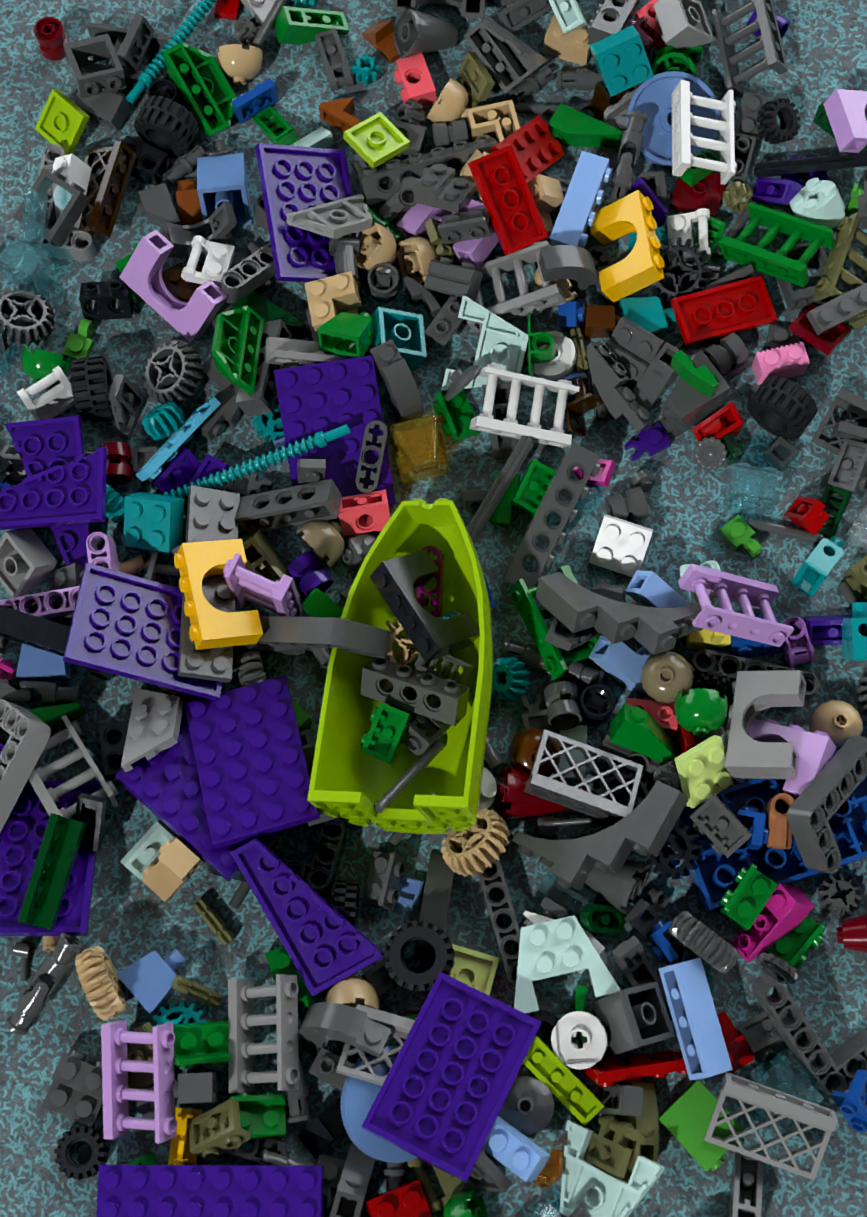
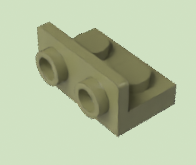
M231 1098L189 1121L190 1152L204 1160H215L219 1155L238 1148L242 1143L251 1139V1133L241 1128L238 1101Z

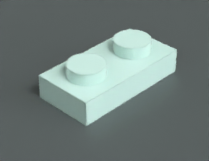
M156 821L120 862L142 880L144 878L142 873L152 862L157 863L159 861L158 857L161 853L158 850L168 839L173 841L175 837Z

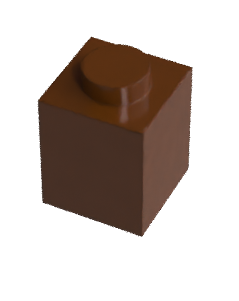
M585 305L584 338L611 337L619 321V315H615V306Z

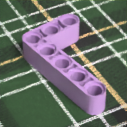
M102 532L91 533L86 540L88 563L101 567L104 564H108L109 569L120 572L114 539ZM105 539L104 548L98 551V542ZM80 586L3 599L0 601V605L8 608L13 606L14 610L43 619L72 615ZM62 597L63 604L59 609H56L55 602L58 598ZM34 602H37L38 609L32 614L31 606Z

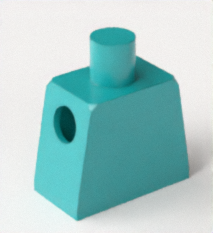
M657 296L620 299L618 307L620 318L623 316L660 339L666 336L667 323L676 322L672 307L663 309L660 298Z
M832 536L829 540L823 538L806 559L791 584L812 598L845 553L842 549L844 546L843 541L836 536Z
M852 602V618H843L842 659L853 661L867 660V602ZM860 625H861V627H862L861 633H859V626H860Z

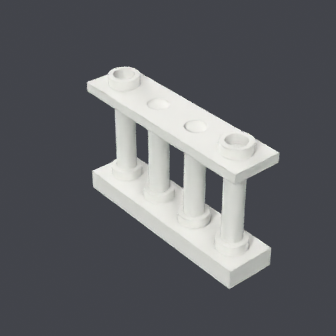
M680 80L672 92V175L681 177L687 168L691 166L720 171L721 184L725 185L736 174L737 162H735L734 111L736 102L734 101L733 90H728L722 100L692 95V92H690V82ZM690 105L720 110V120L694 116L690 112ZM690 125L719 130L720 141L693 136L690 133ZM690 146L720 151V161L693 157Z
M488 364L487 367L485 366L479 371L478 376L488 378L483 411L479 416L471 419L469 429L520 439L521 436H527L535 443L560 448L571 444L572 435L564 434L563 423L567 397L579 392V386L572 385V382L569 380L560 379L555 382L504 371L501 366ZM497 380L511 383L507 414L503 421L494 419V415H492ZM521 385L535 388L530 422L526 426L518 424V420H516ZM544 390L558 393L553 428H550V431L541 429V425H539Z

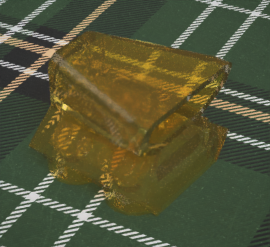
M430 415L389 427L390 439L402 482L413 483L444 475L450 470L439 433L437 415Z

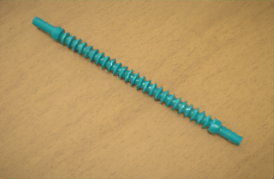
M201 0L197 3L198 6H194V11H191L190 15L186 17L187 20H183V25H179V30H175V34L171 36V39H168V44H164V49H160V54H156L157 59H152V63L148 65L149 68H145V73L140 74L138 83L126 96V100L129 103L133 104L144 89L149 88L153 80L157 78L156 75H160V70H164L165 62L162 52L183 41H187V36L189 37L191 32H194V27H198V22H202V18L206 16V13H209V8H213V3H217V0Z
M346 424L325 433L323 431L317 432L314 435L315 437L308 436V440L302 438L300 443L298 441H295V445L289 443L287 448L282 446V450L276 448L274 453L269 451L268 455L262 454L261 458L256 456L254 461L252 459H249L248 463L243 461L241 466L236 464V468L230 466L228 471L223 469L222 473L217 471L215 476L213 474H210L209 478L204 476L202 481L197 479L196 483L190 482V486L214 487L217 489L219 484L224 486V482L230 484L231 479L237 481V477L244 478V474L250 476V472L257 473V469L263 471V467L270 468V464L276 466L278 461L283 463V459L289 461L291 456L296 458V454L302 456L304 451L309 453L311 448L316 450L317 446L320 448L328 445V442L350 434L349 426ZM184 484L183 488L177 487V491L171 489L170 493L164 492V495L188 498L190 486Z

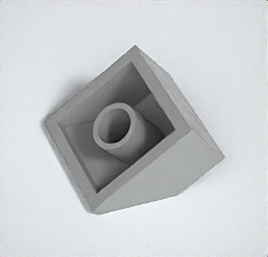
M659 0L653 5L656 12V21L663 33L662 39L668 46L671 45L681 50L709 44L714 41L710 25L700 1Z
M31 528L5 531L0 540V582L12 598L24 596L47 579L58 562Z

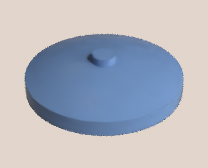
M669 71L654 75V77L646 80L639 86L628 105L626 128L629 121L627 117L629 111H639L648 115V121L645 122L642 132L644 138L640 155L649 162L661 167L672 168V92L680 80L690 82V92H692V95L716 99L710 88L703 81L685 72ZM690 105L692 115L720 120V110ZM690 125V133L693 136L715 140L719 130ZM690 146L691 154H695L707 149L702 147Z
M399 1045L384 1046V1050L388 1053L399 1047ZM369 1053L365 1054L368 1062L378 1058ZM398 1054L389 1058L392 1064L394 1063ZM360 1058L352 1068L357 1069L364 1065L362 1059ZM386 1061L371 1067L375 1075L384 1077L390 1071ZM347 1076L341 1093V1116L346 1132L356 1147L369 1157L383 1162L402 1163L418 1158L362 1129V1124L382 1086Z

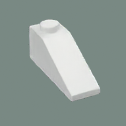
M74 154L55 158L53 171L55 170L66 177L65 182L69 185L74 182L85 189L83 194L86 196L92 168ZM53 183L52 191L57 220L73 195ZM81 216L72 230H79Z

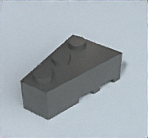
M489 16L463 35L504 93H507L547 61L546 58Z

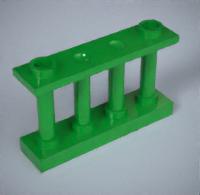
M749 202L747 205L750 217L749 223L737 238L723 235L719 241L722 258L742 266L751 263L756 271L805 287L809 282L808 262L821 246L832 250L835 247L833 229L767 208L764 205ZM758 225L770 228L757 245L753 246L745 243ZM779 232L790 235L777 253L765 250ZM799 239L811 242L798 260L786 257Z
M569 565L562 566L556 571L563 573L578 584ZM522 578L509 590L511 600L516 605L544 661L545 668L554 681L559 679L568 670V664L589 658L601 635L584 643L585 648L561 655L557 647L544 641L549 630L544 620L552 618L554 615L547 609H538L533 597H536L538 585L527 588Z

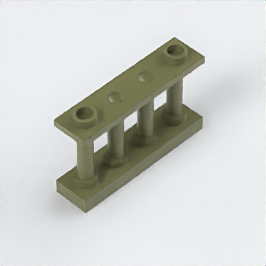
M859 212L844 217L838 224L835 247L833 250L831 249L821 278L815 287L816 292L813 297L815 302L827 297L835 299L844 294L835 288L839 277L854 288L867 283V259L850 247L853 237L867 246V234L857 227L860 220ZM846 257L866 270L864 282L843 268ZM867 312L850 319L849 325L855 329L867 325Z

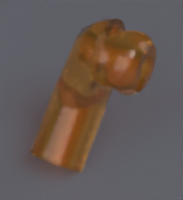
M550 1149L549 1165L543 1168L537 1179L533 1181L536 1186L547 1188L561 1178L564 1150Z

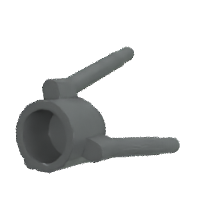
M572 809L538 815V836H545V839L568 840V838L554 835V833H559V825L591 823L592 820L591 818L559 819L561 816L578 813V811Z

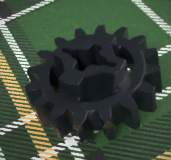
M677 821L658 856L655 857L650 854L651 858L646 863L655 865L654 873L662 872V878L671 877L673 880L680 879L681 876H689V869L695 870L698 868L694 861L702 859V856L697 854V850L703 848V846L696 844L695 841L700 836L699 834H691L693 829L691 825L684 827V821ZM680 860H685L680 866L676 867V865L680 864Z

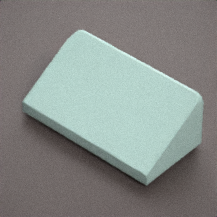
M548 0L564 34L587 25L576 0Z
M320 127L290 146L328 148L334 144V140L330 131Z
M578 725L569 730H560V735L587 745V725ZM574 749L569 752L575 764L586 760L583 753L579 750ZM564 755L560 756V772L570 768ZM586 765L578 768L584 780L586 777ZM573 771L563 775L564 779L577 780Z

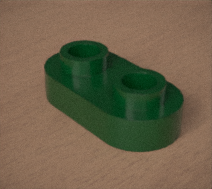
M587 904L580 913V922L586 931L617 935L624 928V914L615 907Z

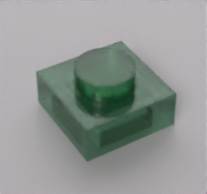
M734 433L724 435L722 443L726 445L725 449L728 450L726 456L729 467L739 464L744 452L740 440H736Z

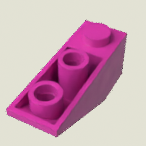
M780 883L748 931L742 929L731 943L746 962H751L797 927L815 905L799 887Z

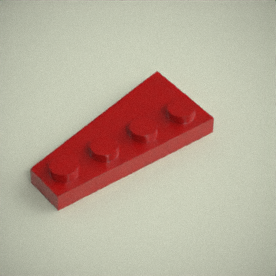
M681 1050L658 1051L654 1053L655 1057L652 1058L648 1054L634 1053L630 1054L628 1060L614 1058V1056H603L602 1062H597L590 1068L580 1069L599 1086L604 1087L613 1086L616 1081L638 1082L642 1079L641 1077L646 1076L663 1078L670 1072L687 1073Z

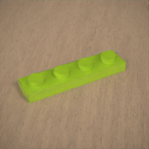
M536 1035L523 1064L585 1126L604 1107V1104Z

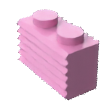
M800 341L799 344L795 343L794 345L790 344V346L786 345L785 347H776V349H767L766 352L762 350L760 353L758 351L751 367L756 382L760 385L769 376L790 378L803 375L810 362L804 343Z

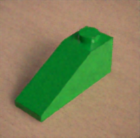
M283 6L273 24L278 42L282 44L301 45L315 41L314 34L335 28L338 35L349 32L344 12Z
M560 103L548 123L552 135L565 146L619 148L623 131Z
M624 703L610 724V742L665 764L669 761H675L674 758L681 755L679 745L648 712L639 707H633Z

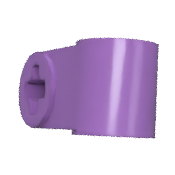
M796 616L787 618L783 624L795 627L798 635H790L782 644L786 666L794 668V665L802 663L814 664L816 660L815 652L810 642L805 622Z

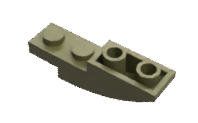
M650 1081L627 1082V1086L643 1088V1112L640 1117L621 1116V1122L627 1121L639 1131V1138L636 1141L628 1140L626 1147L632 1149L630 1164L624 1178L618 1177L626 1182L630 1180L638 1156H644L658 1163L659 1116L654 1083Z

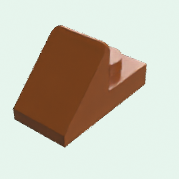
M379 20L362 33V36L390 64L403 56L398 54L395 48V33L393 32V22L391 20Z
M354 98L328 101L319 105L320 119L343 133L361 123L360 119L352 114L355 111Z
M197 179L177 181L176 199L181 225L202 222L203 217L197 192Z

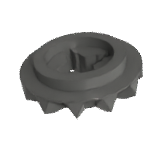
M844 873L831 874L823 879L818 889L820 904L828 913L834 916H848L859 908L862 895L860 885L856 883L853 877ZM836 887H839L840 890H850L844 896V902L840 898H830L837 892Z
M761 953L755 960L759 969L766 976L773 978L779 983L794 984L798 978L795 969L789 966L788 962L781 960L780 957L777 958L772 954Z

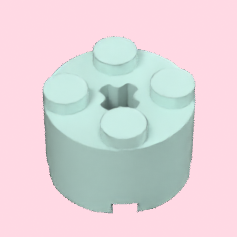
M810 179L807 181L806 186L789 202L795 217L821 226H827L830 229L836 227L845 217L844 209L846 207L836 185L829 180Z

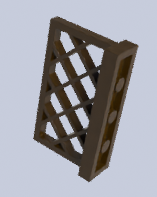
M115 141L113 147L88 149L84 163L92 168L90 175L92 180L88 184L86 193L90 201L82 214L88 208H90V211L84 217L81 216L78 231H85L90 235L99 234L103 238L111 237L137 156V152L123 141ZM99 156V159L92 165L94 157ZM102 166H104V168L96 175L95 172H96L99 168H101ZM97 187V190L89 196V192Z

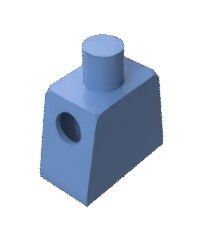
M22 644L16 677L20 681L71 680L69 662L62 661V656Z
M177 948L165 958L158 951L154 950L120 971L117 976L146 1011L151 1015H155L174 993L175 989L171 987L174 977L178 975L175 970L186 961V958Z

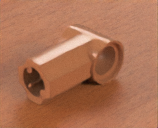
M780 793L769 799L766 804V812L768 814L767 828L769 829L766 847L791 849L792 831L788 824L787 813L794 799L789 794ZM777 800L785 803L787 808L785 814L779 813L776 810L775 802Z

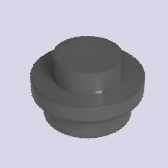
M642 470L631 478V487L640 486L642 491L646 493L653 488L656 479L652 473Z

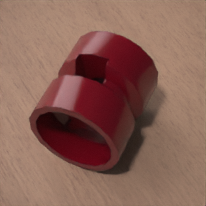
M54 17L41 18L34 25L33 32L42 55L51 61L63 59L66 57L63 44L69 42L62 23Z
M118 441L102 443L99 448L104 446L107 449L106 484H128L131 481V466L129 465L131 462V446Z

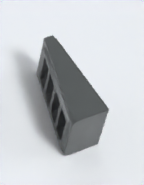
M419 654L414 665L415 669L424 673H432L436 677L456 681L454 677L459 666L463 667L464 669L457 682L466 686L475 667L448 654L441 657L444 658V661L439 671H436L434 669L440 658L431 660L429 667L425 666L424 659ZM449 663H454L449 676L444 675Z
M625 1085L601 1086L600 1101L604 1104V1107L600 1110V1114L640 1117L643 1112V1088Z

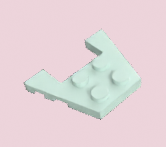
M462 296L458 318L482 323L473 365L481 364L482 368H484L488 364L501 366L504 371L520 374L528 343V334L467 296ZM446 368L441 390H448L452 382L449 377L455 370ZM477 374L464 389L482 387V385L487 384L488 378L478 376ZM497 380V383H510V382H505V381Z
M574 915L521 927L515 988V1009L525 1014L539 1011L533 987L534 981L586 969L589 971L595 998L620 991L619 986Z
M567 1120L566 1131H568L567 1145H564L566 1166L565 1174H562L559 1213L570 1217L578 1206H582L590 1213V1217H629L663 1173L665 1167L644 1156H638L630 1180L626 1182L583 1159L593 1130L573 1120Z

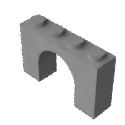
M801 670L737 671V679L732 683L734 702L729 706L731 725L726 730L728 748L724 754L723 767L727 769L731 778L796 779L799 754L794 744L787 742H759L748 736V729L753 718L767 708L804 707L806 681Z

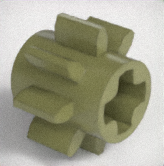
M740 181L730 183L725 188L726 191L723 192L722 200L724 206H730V209L734 212L746 209L749 202H751L750 197L753 196L750 186L745 187L744 183Z

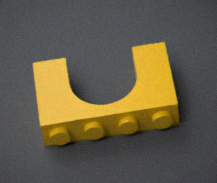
M639 190L596 211L593 226H590L591 234L603 246L626 234L637 233L635 246L629 255L598 272L601 291L613 303L664 278L663 267H665V264L659 253L661 243L656 236L655 229H657V224L651 212L653 204L648 196L644 197Z
M242 539L182 543L174 555V564L176 569H179L181 576L179 578V588L184 593L186 600L184 612L186 617H189L191 624L189 635L191 641L195 643L196 650L256 644L263 635L258 610L240 612L218 610L206 600L202 591V580L212 575L223 574L225 564L229 559H233L235 553L241 555L244 565H246L247 559Z

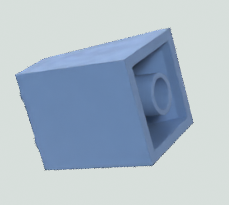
M244 153L197 158V192L203 221L210 217L223 202L232 204L237 222L236 226L252 225Z

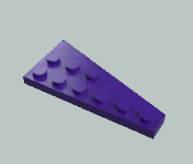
M80 416L5 424L14 442L13 445L23 462L27 477L57 465L63 466L75 461L74 458L84 455ZM91 523L51 526L66 565L76 563L85 566L88 563L86 540L92 533Z
M104 446L95 449L96 452L74 458L75 461L63 466H54L23 479V482L20 484L1 488L0 530L104 522L106 515L107 449Z
M257 838L231 852L312 996L384 957V953Z

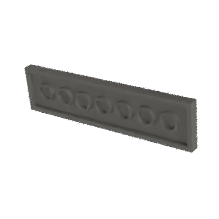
M191 485L188 491L185 543L238 539L239 523L236 520L240 504V493ZM224 574L212 575L203 579L202 591L206 600L218 610L235 612V597L229 589ZM182 593L178 676L229 683L232 680L233 646L196 650L195 643L191 641L189 635L191 624L189 617H186L184 612L186 600L184 593Z

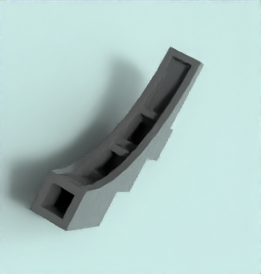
M561 572L539 578L535 599L572 633L595 627L613 644L634 637L648 651L656 655L673 649L676 639L703 630V628L694 627L692 624L693 620L702 610L700 604L675 608L632 605L589 591L573 582Z
M657 780L646 798L630 814L613 826L595 834L576 839L549 840L532 837L516 830L511 840L519 846L517 851L529 858L532 855L539 857L538 862L550 868L549 872L557 878L555 880L556 884L566 890L573 887L580 891L593 867L604 873H608L611 870L619 874L632 849L643 856L649 853L657 857L688 799L681 791Z

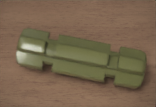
M572 328L568 334L576 349V372L588 373L590 367L588 360H586L588 356L585 340L582 339L584 337L581 328Z
M205 898L195 903L194 909L199 915H203L202 919L212 932L218 935L219 941L224 946L230 944L235 939V935L229 928H226L227 925L217 912L211 909L210 903Z
M176 975L171 984L173 989L214 1008L218 1007L222 1000L221 994L181 975Z

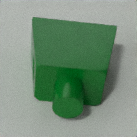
M341 312L317 328L320 350L352 358L363 357L374 341L373 320L366 312H362L359 315Z

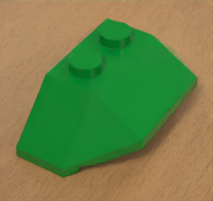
M184 42L163 51L162 56L170 80L176 85L186 109L195 117L199 125L198 127L209 137L229 128L234 111L232 101L237 97L214 56L188 46Z
M247 305L217 315L211 353L218 373L239 389L252 395L255 389L264 319Z

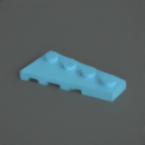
M212 397L197 407L184 421L183 426L179 427L178 431H175L135 475L142 482L149 477L152 480L156 478L163 470L160 466L165 461L169 463L178 454L177 449L192 439L194 436L192 433L197 428L200 429L205 420L221 403L215 397Z

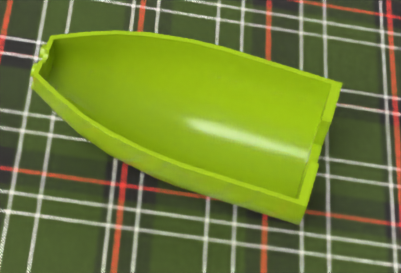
M416 498L411 501H402L378 535L350 588L341 618L388 631L389 627L386 625V621L389 620L392 624L396 623L394 614L371 580L370 575L383 561L421 551L426 546H434L440 549L444 555L442 613L439 618H442L450 611H457L460 614L468 612L480 632V636L468 648L450 654L475 666L466 684L469 687L467 713L456 726L441 722L448 728L445 735L439 739L444 743L445 747L382 813H379L375 810L374 805L419 758L402 742L392 764L361 752L363 746L360 743L365 731L369 732L372 721H370L372 711L376 706L379 707L380 701L360 695L362 668L374 657L332 648L326 675L307 801L321 812L333 818H338L340 814V817L349 819L348 823L368 827L370 823H373V825L383 828L382 830L410 834H448V828L461 832L470 829V824L476 825L492 694L493 643L491 608L484 573L475 547L454 502L449 499L439 498L435 503L427 504L425 500ZM431 551L430 557L432 560H437V556ZM433 577L427 585H424L427 591L435 589L437 585L436 579ZM414 588L413 591L417 600V588ZM424 594L423 598H429V605L424 607V610L430 614L435 611V607L431 606L430 603L431 598L436 599V595ZM404 629L398 633L400 635H407ZM393 642V657L399 662L401 646ZM403 642L409 649L416 648L414 644ZM418 656L415 657L412 660V662L408 663L407 665L415 664ZM443 662L437 663L438 669L436 671H439ZM449 663L444 675L449 676L454 663ZM459 666L454 680H459L464 669L463 667Z

